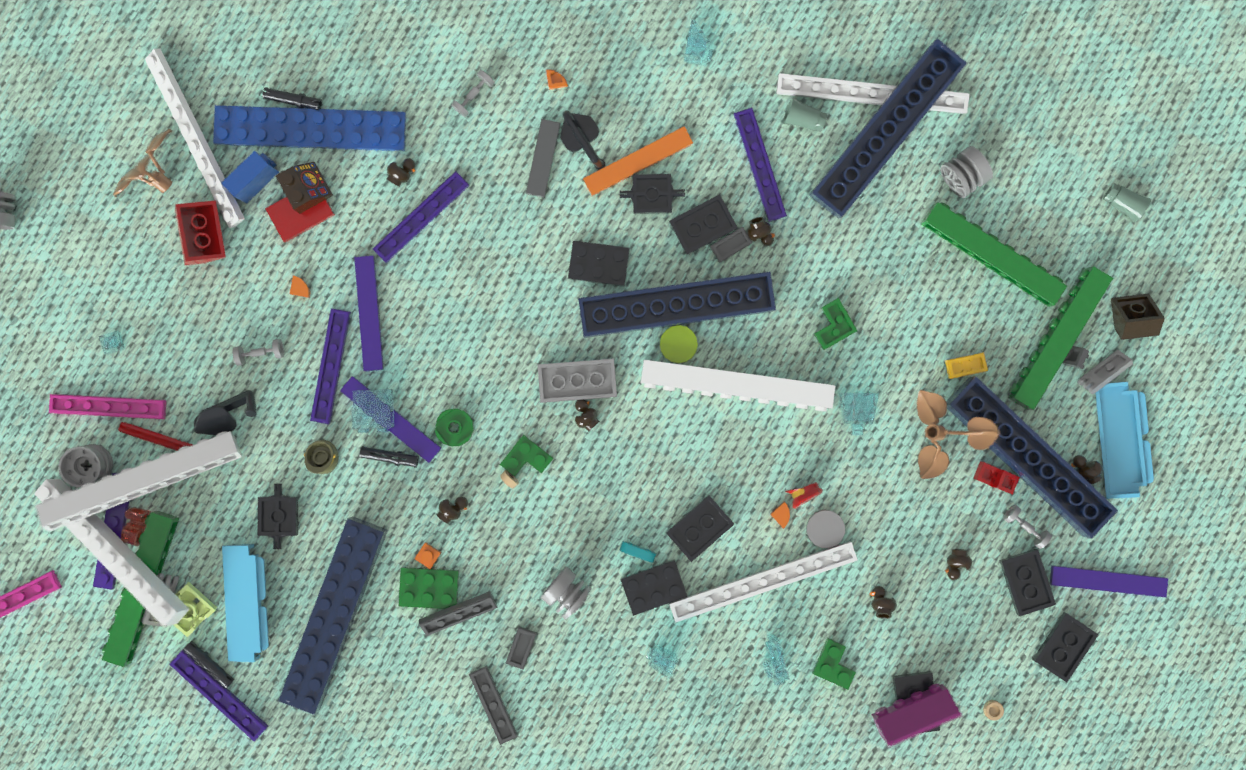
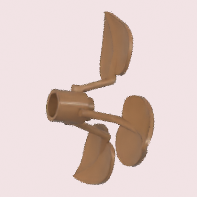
M171 129L158 134L152 139L145 150L148 155L142 158L135 167L119 180L113 196L117 197V194L126 189L134 179L142 180L150 186H154L161 193L169 189L173 182L164 175L165 171L162 170L153 154L166 135L173 132ZM150 158L157 167L158 172L154 170L152 173H149L146 170Z
M920 390L917 398L918 416L924 424L928 425L925 429L926 437L931 440V443L936 445V447L928 445L922 448L919 453L920 478H935L944 473L948 468L949 456L941 451V446L937 442L943 440L946 434L968 435V443L972 448L985 450L999 436L1000 432L996 424L987 418L976 417L969 420L967 424L968 431H948L944 426L937 425L939 423L938 418L944 417L947 412L946 400L939 394Z

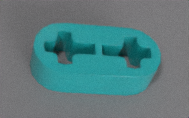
M622 541L619 549L623 553L654 563L657 554L626 541Z

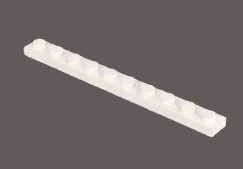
M153 49L145 59L172 112L173 118L179 126L181 134L214 200H216L224 220L229 228H234L245 218L234 196L221 184L225 177L161 49Z
M779 73L776 94L882 105L896 86ZM944 91L930 110L966 114L969 93Z
M849 541L671 602L669 605L675 622H679L849 564L858 559L852 542Z

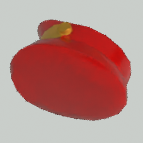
M815 482L803 488L787 490L785 492L792 495L793 508L797 509L820 495L823 489Z

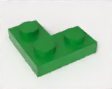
M839 298L821 307L830 325L814 333L823 350L857 332L855 325Z
M523 435L500 465L515 477L526 462L542 473L554 458L527 436Z
M827 638L812 673L849 690L856 672L839 664L846 646Z

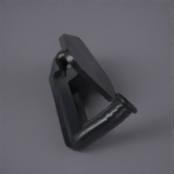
M565 110L562 114L564 122L560 139L567 150L577 152L583 148L596 169L604 168L605 161L598 157L590 144L599 135V128L593 118Z
M247 390L202 410L194 420V432L216 436L221 432L233 431L237 427V422L229 411L244 404H247L245 414L249 417H255L257 412L253 391Z

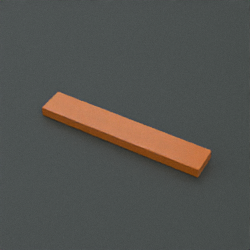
M684 126L583 178L591 196H594L693 145V141Z

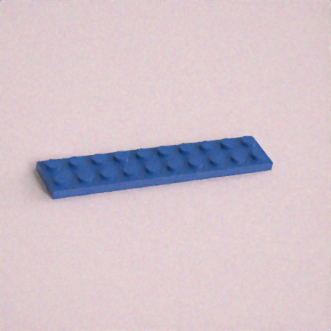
M215 105L213 143L215 145L405 151L406 113L319 109L317 111L308 108Z

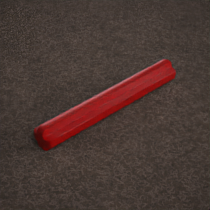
M121 422L118 431L176 451L184 446H193V444L126 422Z

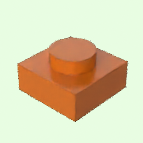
M425 542L414 559L431 569L442 552Z

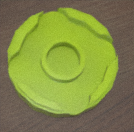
M677 325L668 328L663 333L659 345L661 353L667 360L679 364L687 362L694 356L697 351L698 342L696 335L691 329L686 326Z

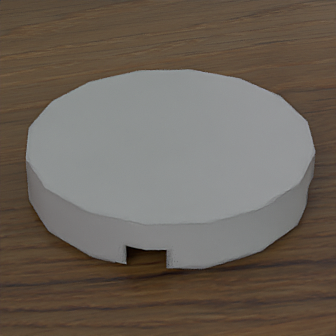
M820 510L809 518L806 533L814 545L821 548H832L842 541L845 534V525L837 513L830 510Z

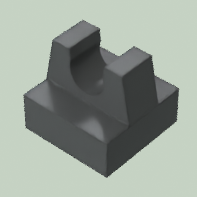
M1072 346L1063 364L1084 369L1085 366L1083 364L1089 357V351L1085 348Z

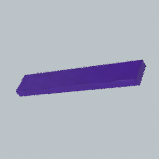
M753 108L734 113L735 121L767 220L771 222L784 218L787 214Z
M455 171L383 238L373 250L385 263H388L470 185Z
M375 256L354 257L363 371L384 370Z
M331 308L310 421L324 424L331 423L351 315L349 311Z
M351 376L340 390L428 463L441 450L438 444L354 376Z
M1051 565L1049 584L1053 586L1167 598L1168 578Z
M182 650L169 665L255 742L268 725L228 688L225 689L203 667L194 663L195 660Z

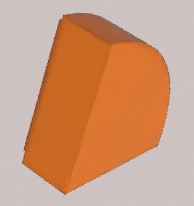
M551 69L546 70L549 90L568 87L566 79L560 73Z
M293 276L290 295L310 298V290L307 284L301 278Z
M785 501L770 513L783 529L788 524L790 518V511Z

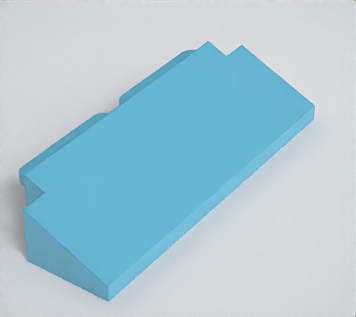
M1128 381L1108 383L1096 392L1106 499L1140 497L1139 486H1147V483H1152L1154 480L1151 446L1149 441L1142 440V435L1149 432L1145 394L1137 392V390L1129 391Z
M254 544L222 546L228 661L256 662L260 659V655H255V653H261L269 647L267 608L261 606V600L266 598L265 561L263 557H259V554L250 555V549L254 548Z

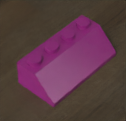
M943 684L931 685L924 692H915L910 698L905 700L899 699L893 705L887 708L880 707L875 710V713L871 714L880 736L888 747L962 716L953 697Z

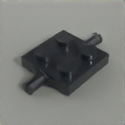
M671 174L633 175L631 190H620V199L631 198L634 214L672 213L673 197H685V189H673Z
M274 483V495L258 497L257 536L273 538V549H282V537L298 535V497L282 495V483Z

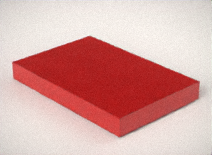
M287 197L265 208L283 242L295 238L335 215L327 199L300 214L292 208Z

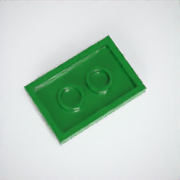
M401 567L398 606L446 609L456 605L459 570Z

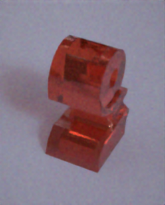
M137 507L125 511V518L130 519V522L121 531V540L124 543L134 546L140 545L139 538L146 528L145 520L151 511Z

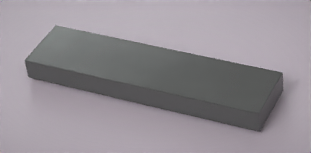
M541 119L526 189L527 195L545 198L560 122Z
M489 591L421 618L418 621L425 635L429 636L494 610L498 606Z
M487 665L469 673L499 744L501 745L517 738L516 729Z

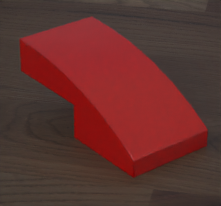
M980 461L973 479L1013 495L1020 477Z

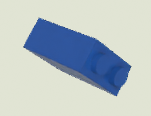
M254 151L221 184L235 198L247 204L279 173L275 168L277 164L264 153L260 155Z

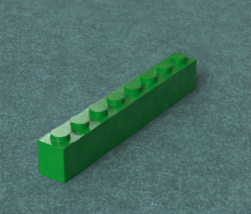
M935 203L921 223L930 231L1048 307L1056 305L1067 288V285L1062 283L1063 280L1055 275L1051 276L1044 267L1034 265L1030 262V258L1017 254L1012 246L1000 243L995 235L983 232L981 226L966 221L964 215L954 213L945 203Z
M1094 266L1083 269L1078 276L1080 280L1077 285H1074L1069 290L1068 295L1070 296L1068 300L1060 305L1058 309L1060 313L1057 318H1053L1050 322L1048 333L1044 334L1039 340V348L1037 351L1032 352L1029 357L1030 362L1028 366L1024 367L1019 373V381L1014 383L1009 390L1011 394L1008 398L1027 410H1034L1113 280L1111 276Z
M161 511L151 512L146 517V528L139 538V549L135 552L138 558L156 576L162 572L179 521V517ZM126 588L121 592L120 598L122 600L115 610L114 616L116 618L114 624L109 628L108 635L110 636L108 642L105 643L102 649L103 661L121 667L132 663L144 626L141 621L146 609Z

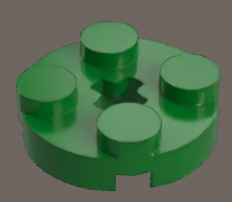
M448 409L438 416L435 433L443 444L452 447L461 446L471 439L474 432V423L467 412L461 409ZM451 423L459 424V431L457 433L456 431H450Z

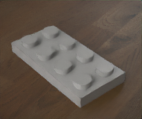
M614 359L537 364L540 403L617 397Z

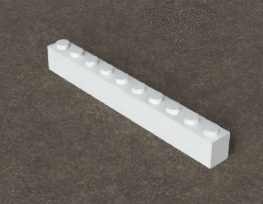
M644 360L641 383H644L646 388L655 389L656 385L663 386V390L675 391V388H681L683 393L694 394V390L702 391L701 395L713 396V393H718L720 398L732 399L733 395L739 396V400L751 401V398L758 399V403L770 404V401H777V405L789 407V403L796 404V408L808 409V406H815V410L827 412V408H833L836 386Z
M230 431L221 432L216 437L202 439L193 446L181 447L172 454H163L159 459L142 462L138 467L126 468L117 475L105 476L96 483L84 484L82 488L75 491H66L62 493V496L45 499L41 504L35 505L41 527L48 531L55 530L241 458L242 455L235 436Z
M46 479L34 494L43 501L48 498L62 496V493L72 489L62 479ZM96 514L65 525L164 627L177 624L189 611V608Z

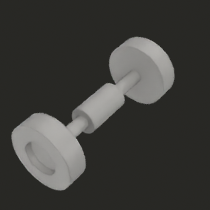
M482 70L477 73L481 82L469 91L464 102L459 104L454 100L451 103V106L463 117L469 114L464 106L476 97L482 85L485 83L492 87L495 83Z
M281 339L273 340L272 348L268 349L263 347L244 353L242 347L237 346L233 347L232 350L233 359L237 366L245 364L246 356L257 357L266 355L268 352H274L277 359L284 357Z
M1017 505L1011 506L1004 514L1003 519L1007 523L1016 519L1023 529L1037 537L1034 545L1038 549L1044 548L1050 542L1052 534L1047 530L1038 534L1030 523L1018 517L1021 508Z

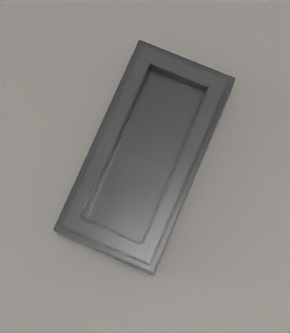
M741 227L711 245L710 248L719 263L752 244V241L745 229Z
M518 627L506 664L524 669L537 632Z

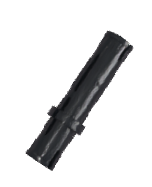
M268 87L263 89L262 96L264 100L317 111L322 107V99L308 97L304 93L294 94Z
M362 446L359 453L360 458L394 463L395 466L405 465L417 468L419 456L403 454L402 451L392 452ZM374 453V454L385 455L386 457L378 456V455H372V454ZM392 457L402 458L406 460L395 459Z
M193 641L184 647L183 651L195 660L194 663L203 667L225 689L235 680L208 656L209 653L207 651L204 652Z

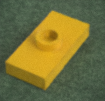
M984 352L945 360L949 379L988 371Z

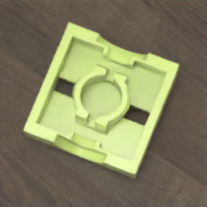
M188 582L175 595L189 608V611L174 626L188 637L203 620L216 611L217 607ZM196 598L200 600L197 604L194 602Z

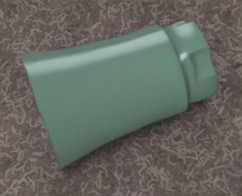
M791 98L784 115L783 124L821 132L825 125L827 114Z
M1115 183L1107 190L1103 200L1109 202L1111 206L1120 210L1134 222L1141 218L1151 203L1150 198L1141 196Z

